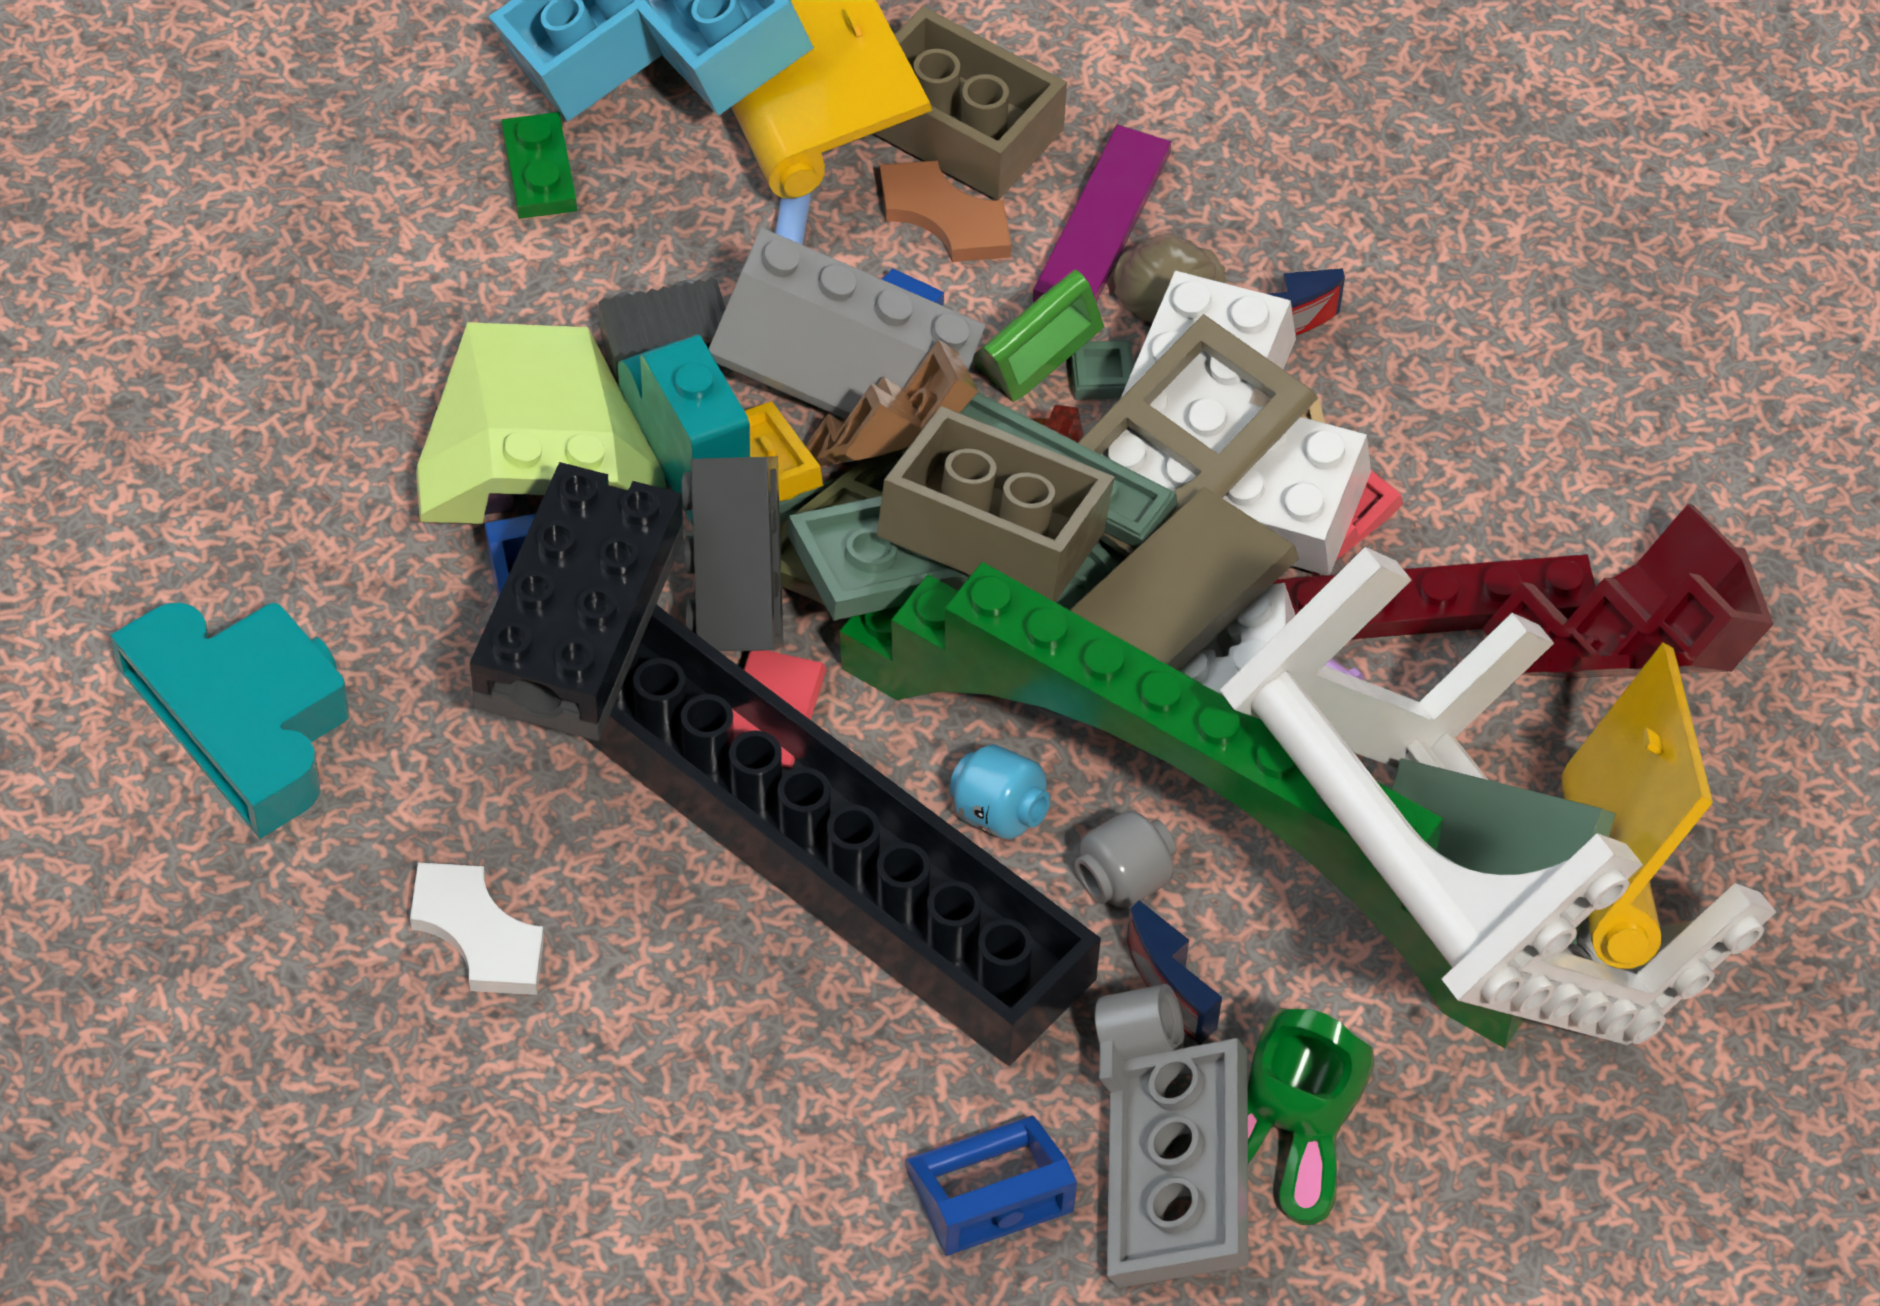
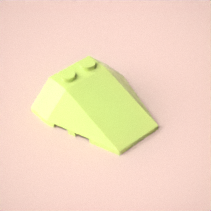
M467 322L417 465L416 478L420 522L483 524L489 493L545 495L559 462L608 474L609 486L629 490L632 481L666 489L664 471L588 327Z

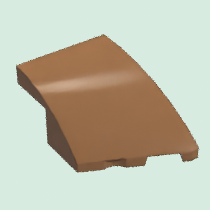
M938 339L904 388L883 376L877 386L874 384L870 385L844 423L828 413L805 446L820 466L882 456L910 446L940 406L960 413L976 395L978 390L959 352Z

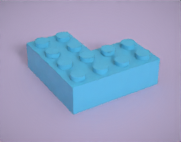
M511 0L488 16L515 63L567 122L662 55L719 116L814 48L790 0Z

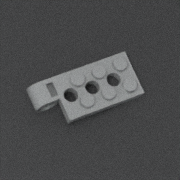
M1167 984L1100 997L1095 1008L1096 1030L1100 1042L1099 1080L1110 1092L1107 1277L1117 1288L1248 1266V1094L1246 1048L1238 1038L1184 1048V1025L1180 1005L1174 991ZM1181 1075H1192L1191 1084L1183 1094L1174 1098H1165L1166 1088L1172 1080ZM1186 1134L1192 1135L1191 1145L1183 1155L1174 1159H1164L1165 1150L1176 1137ZM1181 1196H1192L1191 1206L1185 1215L1174 1221H1164L1165 1210L1172 1204L1174 1199Z

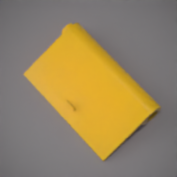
M790 0L814 48L731 107L769 187L774 194L781 198L793 199L805 196L821 183L825 175L823 152L932 111L927 95L876 0Z
M1664 642L1574 754L1562 773L1561 786L1564 799L1615 813L1609 838L1626 843L1643 864L1628 879V889L1616 902L1606 908L1595 909L1587 917L1592 946L1597 957L1605 964L1618 969L1636 968L1646 964L1656 955L1661 946V930L1650 880L1713 803L1674 648Z

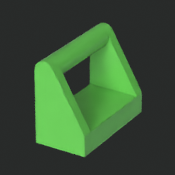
M1073 270L975 352L973 357L975 366L1012 402L1029 393L1105 327L1089 282L1078 270Z

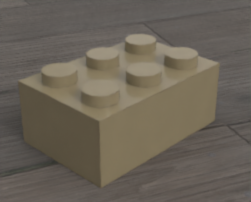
M922 6L895 34V37L927 95L932 111L874 134L924 161L938 160L942 171L988 196L1000 200L1064 130L1067 82Z
M940 406L884 479L877 537L968 575H972L979 564L984 562L1056 602L1104 534L1115 476Z

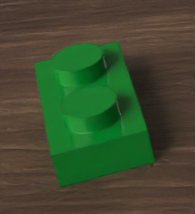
M553 112L501 119L518 218L523 219L576 212L577 201L560 113Z

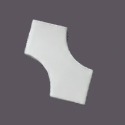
M418 862L410 915L411 929L436 935L447 941L460 953L469 970L470 991L537 995L544 943L543 926H534L520 922L504 913L493 902L486 889L484 866Z

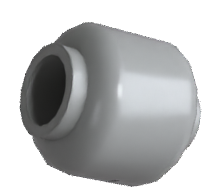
M1128 810L1088 832L1081 839L1080 857L1075 860V868L1085 890L1097 903L1104 904L1108 902L1115 907L1126 909L1161 889L1171 881L1173 876L1171 856L1176 853L1177 848L1170 831L1160 820L1155 819L1150 822L1140 813Z

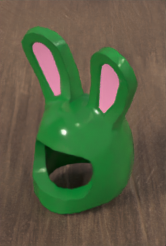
M1279 1008L1268 1018L1254 1052L1247 1086L1248 1165L1275 1126L1292 1133L1294 1138L1279 1191V1201L1284 1213L1292 1221L1300 1225H1315L1326 1219L1333 1209L1337 1193L1336 1137L1341 1126L1359 1102L1374 1068V1051L1369 1044L1356 1037L1340 1021L1326 1013L1312 1009Z

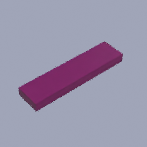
M1118 124L1116 125L1033 289V302L1039 299L1063 277L1076 269L1089 282L1097 303L1112 273V268L1115 267L1167 162L1172 141Z

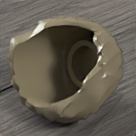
M1164 233L1148 238L1146 242L1141 241L1137 243L1134 249H1129L1120 257L1116 267L1112 268L1116 286L1114 293L1125 309L1133 312L1136 318L1152 325L1175 271L1226 283L1224 276L1225 267L1221 265L1212 250L1197 247L1192 241L1176 236L1173 233Z

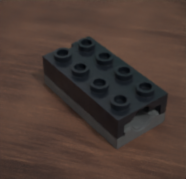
M559 462L471 658L470 671L472 690L474 691V708L592 740H600L683 542L682 493L632 481L629 490L609 486L608 474Z

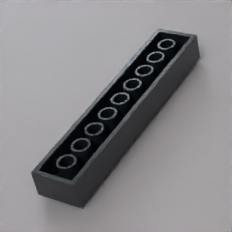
M656 604L600 740L585 739L1010 1066L1097 980L1101 938ZM733 710L760 731H747L734 739ZM781 747L794 756L795 761L792 768L782 766Z

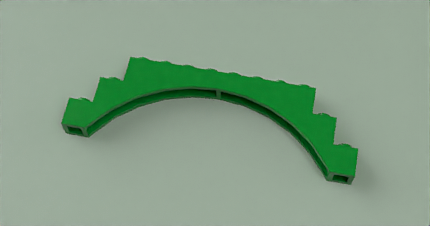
M984 562L979 564L959 591L928 574L903 606L852 616L840 630L842 670L897 701L936 692L992 695L1043 707L1099 728L1170 763L1234 803L1300 853L1353 901L1403 956L1440 1007L1443 1014L1504 1049L1526 1019L1456 999L1442 980L1452 969L1451 965L1261 719L1234 710L1226 698L1218 692ZM1377 782L1412 828L1429 846L1437 851L1443 818Z

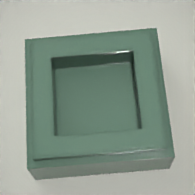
M1131 340L1087 342L1070 357L1075 400L1121 398L1134 368Z

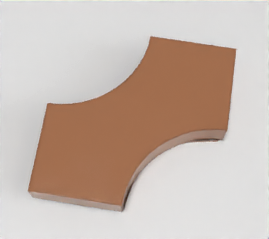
M938 160L880 165L879 178L886 222L910 223L928 230L945 245L952 262L1011 257V240L1004 200L981 199L960 191L946 179L939 167Z

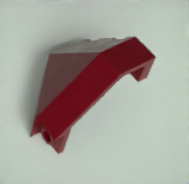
M1687 504L1635 565L1611 579L1603 578L1569 619H1566L1534 584L1521 582L1481 630L1488 636L1511 613L1540 625L1554 642L1524 673L1559 678L1637 676L1663 642L1674 648L1680 674L1732 672L1774 623L1746 549L1735 547L1694 505Z

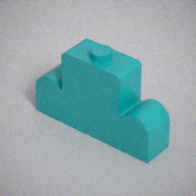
M699 334L619 361V388L662 467L665 479L672 491L682 493L683 473L691 472V459L750 457V423L748 417ZM682 500V509L693 526V510H685Z
M181 602L167 603L159 606L110 635L118 670L259 839L302 814L316 802L320 794V778L315 749L311 742L349 719L350 713L343 676L336 670L335 659L327 645L319 637H314L310 640L280 604L270 603L210 639L207 624L202 613L194 606Z

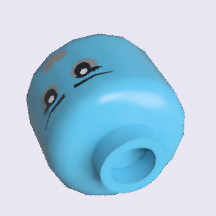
M990 744L978 749L976 752L966 754L957 764L951 777L950 795L954 799V807L960 819L999 838L1011 840L1023 835L1030 827L1038 826L1045 818L1050 806V794L1046 791V775L1041 765L998 745Z

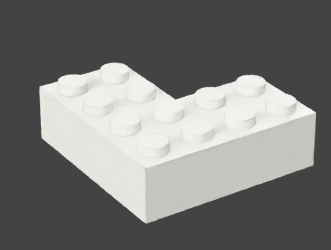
M1175 271L1121 398L1203 314L1284 370L1296 340L1291 300ZM1202 350L1150 405L1219 454L1271 398ZM1300 417L1223 499L1294 544L1299 560L1292 566L1323 575H1330L1371 473L1367 434ZM1130 427L1101 454L1172 491L1184 486L1196 477L1195 474Z

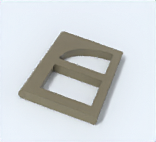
M1203 314L1078 443L1102 454L1130 427L1195 474L1196 477L1174 490L1177 495L1178 505L1167 518L1168 520L1203 487L1224 498L1311 407L1318 397L1312 389ZM1202 350L1271 398L1219 454L1150 405ZM1106 532L1100 538L1125 558L1137 549Z

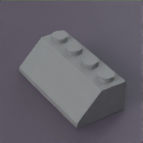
M761 227L710 344L709 351L719 365L847 419L870 385L874 384L877 386L883 376L904 388L938 339L958 351L967 370H969L986 324Z

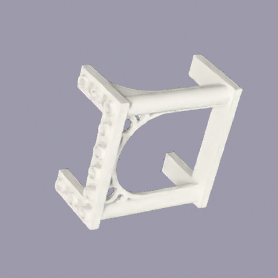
M1367 547L1363 548L1220 689V692L1234 710L1262 720L1452 967L1442 980L1458 1001L1625 1045L1631 1043L1639 1044L1648 1040L1663 1027L1666 1021L1664 1015L1681 999H1689L1696 996L1713 981L1715 977L1713 970L1731 953H1741L1760 939L1764 933L1762 925L1776 913L1775 909L1761 892L1734 883L1695 920L1660 925L1661 946L1656 955L1646 964L1633 969H1618L1605 964L1597 957L1592 946L1587 917L1595 909L1600 910L1616 902L1628 889V879L1643 866L1626 843L1597 833L1570 859L1553 867L1518 875H1496L1473 871L1453 863L1429 846L1412 828L1354 753L1398 768L1400 759L1403 758L1488 780L1456 740V737L1543 655L1554 642L1540 625L1511 613L1420 702L1328 667L1325 664L1411 581V578L1396 560ZM1584 920L1577 945L1572 944L1577 935L1575 928Z

